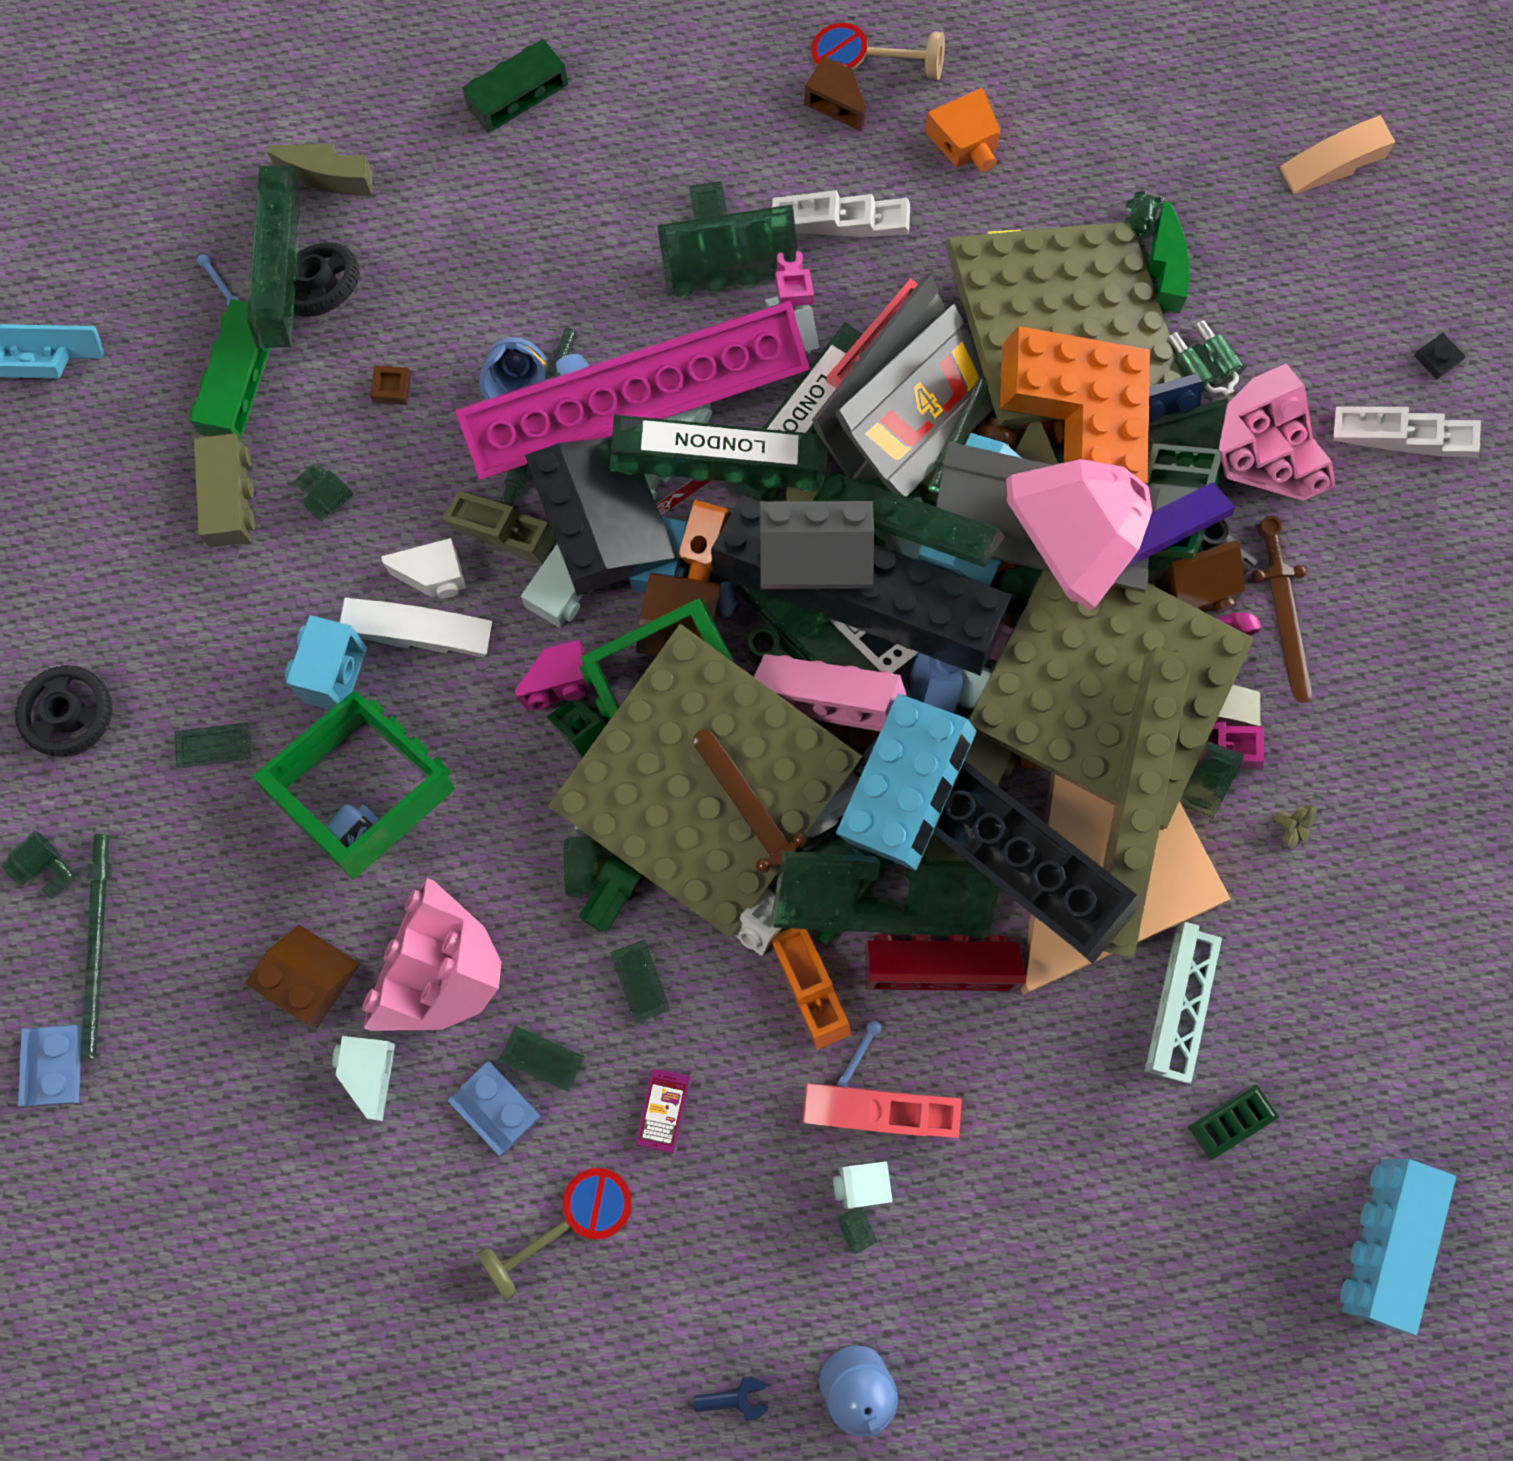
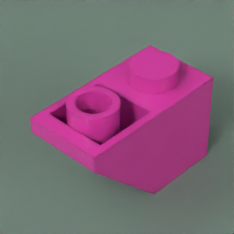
M579 640L545 648L515 689L516 697L526 710L546 709L552 703L563 700L576 701L582 699L586 694L595 692L594 685L589 686L585 682L579 666L583 664L580 657L587 654Z

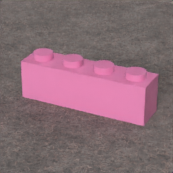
M764 654L754 675V678L812 720L880 732L897 694L907 696L900 675H895L888 671L863 670L855 666L831 665L818 660L793 659L786 655L774 656Z

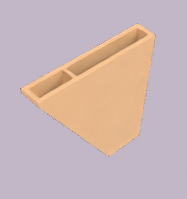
M1051 773L1044 822L1103 868L1115 806ZM1180 801L1168 827L1164 830L1159 829L1138 942L1230 900ZM1032 914L1030 915L1024 957L1026 984L1020 987L1023 995L1092 964ZM1103 951L1095 962L1103 958H1106L1112 955L1113 953Z

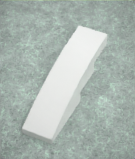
M837 190L773 198L771 228L773 231L852 237L909 234L910 203L908 198L875 201L872 194L840 198Z
M1336 407L1333 441L1421 455L1478 458L1481 420H1445V414L1409 413V407Z
M353 598L344 599L339 622L351 625L361 639L408 649L410 646L442 653H447L450 650L477 657H485L487 655L492 621L462 614L418 606Z

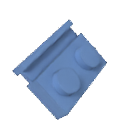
M70 1025L21 1029L19 1107L79 1103L82 1026Z
M487 1061L453 1097L451 1096L447 1100L499 1156H502L541 1117L537 1110L490 1061Z

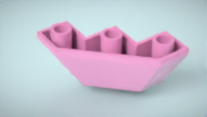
M1287 364L1254 377L1227 404L1219 445L1220 457L1226 478L1302 501L1336 487L1332 461L1313 439L1305 385Z
M1083 459L1009 476L1006 479L1008 505L1029 535L1066 596L1071 601L1079 602L1091 611L1098 605L1140 548L1152 513L1148 486L1125 467Z
M427 878L419 891L414 889L410 893L405 905L406 915L396 938L392 939L387 946L384 954L386 962L375 988L368 992L364 1000L362 1011L367 1012L364 1029L370 1031L443 1030L480 1014L499 989L502 962L485 927L435 881Z

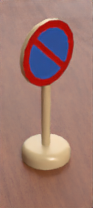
M846 22L833 23L823 28L815 36L811 44V55L817 66L824 56L833 61H839L852 70L856 69L864 61L866 55L925 59L926 76L932 80H939L944 61L945 36L944 32H932L928 38L926 51L868 47L867 37L863 30L856 25Z

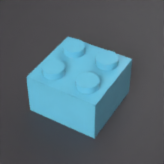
M309 615L306 626L300 628L297 636L298 650L295 658L291 659L287 664L285 671L286 684L305 704L331 710L353 691L367 647L351 625Z

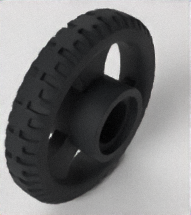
M320 242L319 244L316 243L305 247V249L293 255L284 264V267L281 268L275 286L277 298L287 311L297 316L315 317L316 315L320 316L330 312L344 303L357 286L360 274L358 261L346 246L336 242ZM330 258V260L326 263L324 259ZM341 271H344V274L341 280L339 281L335 275ZM301 285L309 295L306 301H298L291 298V287Z
M70 665L55 666L37 674V677L34 676L21 691L22 694L21 696L19 695L16 703L17 707H15L16 726L23 740L36 751L52 757L74 756L90 749V746H94L107 731L106 727H109L113 709L111 695L104 682L89 670ZM73 679L86 683L93 690L97 700L96 705L86 707L80 699L69 692V685ZM45 688H48L50 691L42 696L38 705V711L42 720L32 723L31 712L33 704L39 694ZM69 705L67 713L59 717L60 710L64 706ZM84 724L88 729L80 737L72 741L51 743V737L57 729L62 732H74L79 730Z

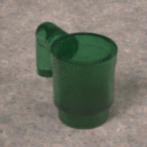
M314 463L293 483L304 492L317 480L306 492L307 496L301 503L313 516L322 522L328 515L332 516L354 494L330 470L326 471L322 466Z
M35 830L8 854V858L1 863L4 871L20 885H24L29 879L34 880L46 868H49L56 876L42 888V891L50 899L57 896L75 879V872L62 860L56 848L46 837Z

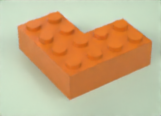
M1018 326L1002 343L1000 409L1065 420L1064 463L1083 459L1122 466L1144 484H1147L1150 350Z

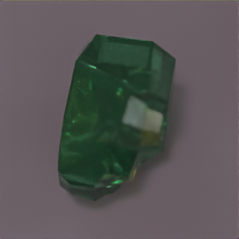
M590 836L569 837L564 840L565 892L571 899H582L592 891L595 881L598 879L603 868V846Z

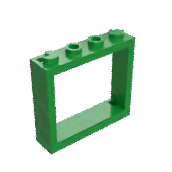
M702 597L580 657L583 663L579 666L580 672L589 686L594 685L599 695L596 703L605 719L608 717L611 719L620 706L597 661L689 615L692 616L703 641L734 662Z
M356 690L352 691L252 776L265 794L352 880L455 790L448 778L452 772L443 764L441 759L436 757L432 760L427 756L429 751L417 737L413 736L411 739L404 735L406 730L393 716L388 719L382 715L384 710L374 699L367 701ZM366 722L422 773L426 779L346 848L287 788L360 725Z

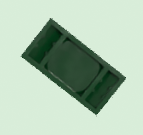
M1153 443L1148 458V481L1146 485L1160 489L1156 510L1212 482L1218 487L1222 470L1219 449ZM1205 529L1153 555L1194 559L1203 541Z

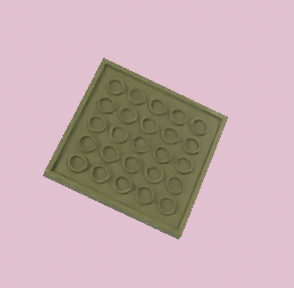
M1132 221L949 237L945 244L999 426L1056 420V418L1000 409L1002 343L1018 326L1149 349V387L1184 377L1176 352L1167 340L1170 334L1160 304L1156 302L1157 295Z
M1043 570L968 720L976 729L977 734L1115 806L1144 655L1154 648L1192 655L1193 660L1160 824V830H1164L1170 823L1254 638L1147 583V591L1145 592L1111 586L1098 605L1089 611L1079 602L1071 601L1064 593L1053 573Z
M679 624L548 806L731 938L742 923L739 920L741 914L747 908L752 909L782 866L781 864L771 865L770 870L766 873L757 871L756 862L761 858L767 859L770 855L695 748L693 743L695 734L702 729H707L715 735L789 843L793 841L797 833L806 834L863 756L690 630Z

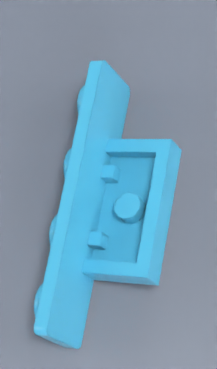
M0 324V377L10 379L20 377L60 378L69 358L101 359L104 355L97 329L94 326Z

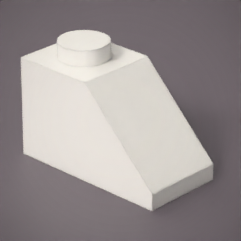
M451 538L382 556L383 564L390 575L431 597L450 598L457 595L458 590L466 588L457 550Z

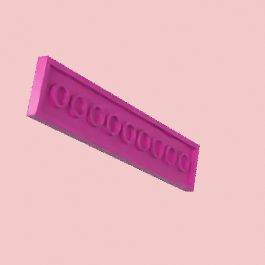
M785 301L456 409L455 413L477 476L481 480L526 465V454L554 444L607 438L643 426V421L655 422L810 370L792 303L791 301Z

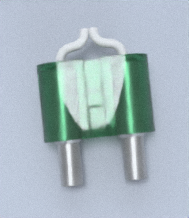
M1203 320L1197 323L1194 328L1205 342L1204 345L1198 343L1188 348L1177 332L1167 338L1178 355L1174 362L1183 376L1186 377L1197 373L1202 379V394L1209 391L1211 393L1222 392L1228 396L1235 392L1233 386L1238 383L1239 375L1245 370L1246 366L1223 334L1215 336ZM1231 381L1228 385V389L1224 387L1214 388L1216 384H1219L1221 386Z

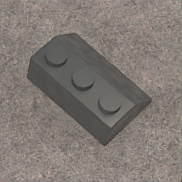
M873 501L760 502L761 589H873Z

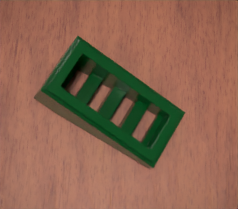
M1255 1084L1246 1087L1189 1125L1188 1128L1209 1160H1213L1278 1119L1279 1115L1260 1087ZM1249 1099L1260 1114L1259 1118H1256L1245 1102ZM1235 1107L1248 1124L1244 1128L1232 1112V1109ZM1222 1115L1235 1133L1231 1137L1218 1120ZM1209 1123L1222 1141L1219 1145L1215 1144L1204 1128Z

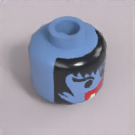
M346 804L335 813L325 824V827L348 848L376 823L378 817L363 804L358 809Z

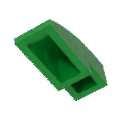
M1164 202L1156 220L1147 269L1150 277L1159 279L1156 290V302L1160 304L1161 309L1180 313L1188 297L1190 279L1189 256L1180 221L1171 203Z

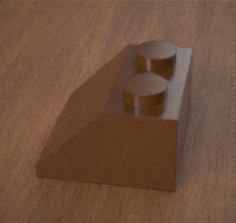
M1238 540L1197 553L1194 559L1183 558L1171 562L1155 587L1203 612L1215 609L1216 613L1219 614L1232 609L1237 605V599L1245 591L1241 548Z
M651 572L639 619V628L701 597L716 625L721 584ZM689 615L637 641L635 653L657 656L679 624L702 639L692 616Z
M298 925L266 951L244 984L305 1024L318 1028L361 964L303 926Z

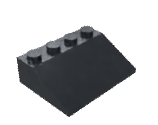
M629 435L557 443L525 455L532 479L576 596L677 561L676 553Z

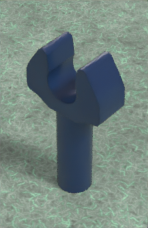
M753 1376L743 1377L741 1385L735 1391L694 1395L695 1412L736 1408L744 1414L746 1421L756 1420L766 1413L769 1407L767 1404L750 1405L746 1400V1396L752 1390L766 1389L767 1385Z

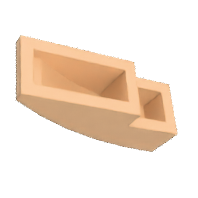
M1380 115L1319 142L1281 165L1280 169L1295 195L1352 175L1356 168L1386 158L1395 144V140Z

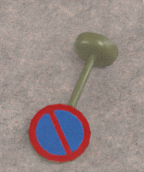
M590 1168L578 1173L568 1183L563 1195L562 1211L566 1220L504 1263L500 1262L497 1255L490 1248H484L476 1253L480 1263L504 1301L506 1302L512 1298L516 1292L515 1285L507 1272L568 1229L572 1228L576 1234L587 1239H605L616 1234L626 1224L631 1212L632 1196L627 1183L617 1173L606 1168Z

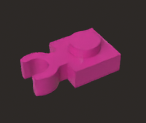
M796 252L795 261L791 263L784 260L783 253H778V271L775 272V284L779 303L791 301L792 306L813 305L814 291L810 269L802 270V253Z

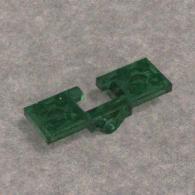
M852 849L851 855L782 852L771 916V923L774 928L942 936L969 935L971 937L985 938L990 936L1000 888L968 862L930 860L923 854L916 871L908 867L906 869L905 876L909 880L910 885L906 904H901L890 898L888 901L875 897L863 899L860 897L856 900L860 879L877 880L881 863L876 856H864L860 849Z

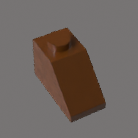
M823 56L805 85L804 105L862 131L865 123L866 106L853 70L839 61H833Z

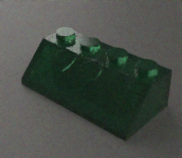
M792 204L657 225L660 260L667 296L686 297L695 291L709 290L711 292H718L727 286L741 284L742 286L750 287L758 284L759 281L775 280V272L778 271V253H783L784 260L791 263L795 261L796 252H798Z

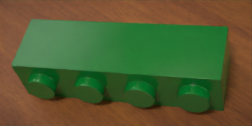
M231 299L227 311L223 312L218 339L211 346V360L208 369L201 375V390L198 399L192 403L190 408V421L200 435L218 436L236 433L241 440L279 324L271 307L258 304L257 323L249 302Z

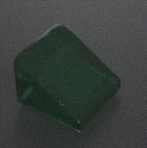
M863 1207L853 1208L837 1216L836 1221L850 1253L855 1255L876 1243L877 1239Z

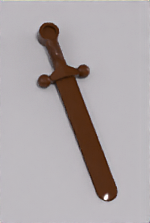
M1267 516L1259 524L1258 533L1265 539L1270 568L1266 571L1261 569L1254 570L1251 578L1255 583L1270 580L1290 688L1296 701L1306 703L1311 699L1312 695L1311 682L1290 577L1303 578L1307 570L1303 565H1297L1292 568L1284 563L1279 539L1282 522L1276 516Z
M707 729L698 731L693 738L695 748L770 855L767 859L761 858L756 862L757 871L766 873L770 870L771 865L781 864L801 893L802 903L808 908L819 907L823 902L822 890L812 884L793 856L797 847L807 845V835L797 833L793 841L789 843L715 735Z

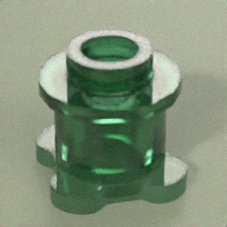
M1145 191L1135 192L1134 197L1126 202V208L1130 210V214L1126 217L1124 223L1131 225L1130 228L1135 230L1136 236L1144 237L1149 235V233H1153L1158 228L1156 220L1157 211L1162 208L1165 199L1148 195Z

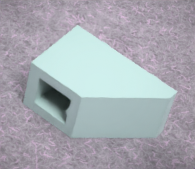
M887 1162L838 1168L839 1176L833 1177L835 1200H843L844 1208L892 1202Z

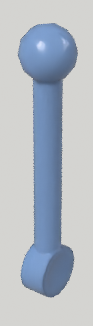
M206 254L199 255L197 258L198 265L204 267L227 299V306H229L231 299L239 300L238 297L232 296L210 264V257Z
M870 1021L867 1024L868 1032L836 1086H847L872 1038L881 1032V1024L878 1021Z

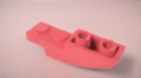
M806 1083L802 1122L876 1132L959 1138L962 1099Z

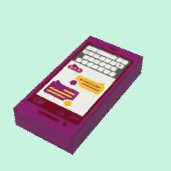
M653 1068L636 1141L637 1146L674 1153L690 1076Z

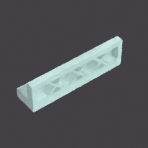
M1184 922L1176 927L1145 1072L1191 1084L1222 938L1200 932L1199 925ZM1197 940L1211 944L1208 959L1199 965H1196L1193 961ZM1206 966L1205 975L1203 977L1199 969ZM1194 972L1202 985L1200 996L1188 1001L1185 996L1189 975ZM1199 1001L1197 1012L1195 1013L1191 1005ZM1186 1009L1194 1021L1193 1031L1180 1038L1177 1033L1181 1011ZM1191 1038L1189 1049H1187L1183 1042ZM1179 1046L1186 1058L1184 1073L1169 1070L1173 1048Z

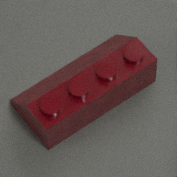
M876 934L874 935V940H867L865 944V990L1015 992L1026 984V973L1019 942H1008V936H986V942H973L969 935L948 936V941H934L933 935L919 934L912 935L911 941H896V935Z

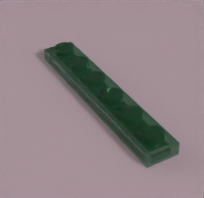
M831 472L813 498V501H873L874 528L981 567L986 566L1004 539L1003 533L997 527L835 472Z

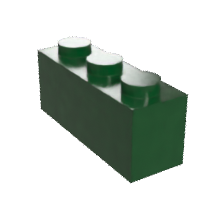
M541 39L533 45H528L520 53L507 61L500 62L495 68L482 76L472 79L467 85L462 87L467 108L489 134L566 87L568 79L565 64L547 42Z

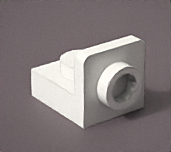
M766 888L752 909L747 908L741 914L739 920L742 923L736 929L734 935L745 947L753 949L759 955H763L767 951L772 939L792 919L796 909Z

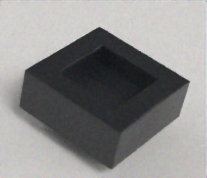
M1443 332L1420 348L1414 355L1436 380L1461 363L1466 357Z

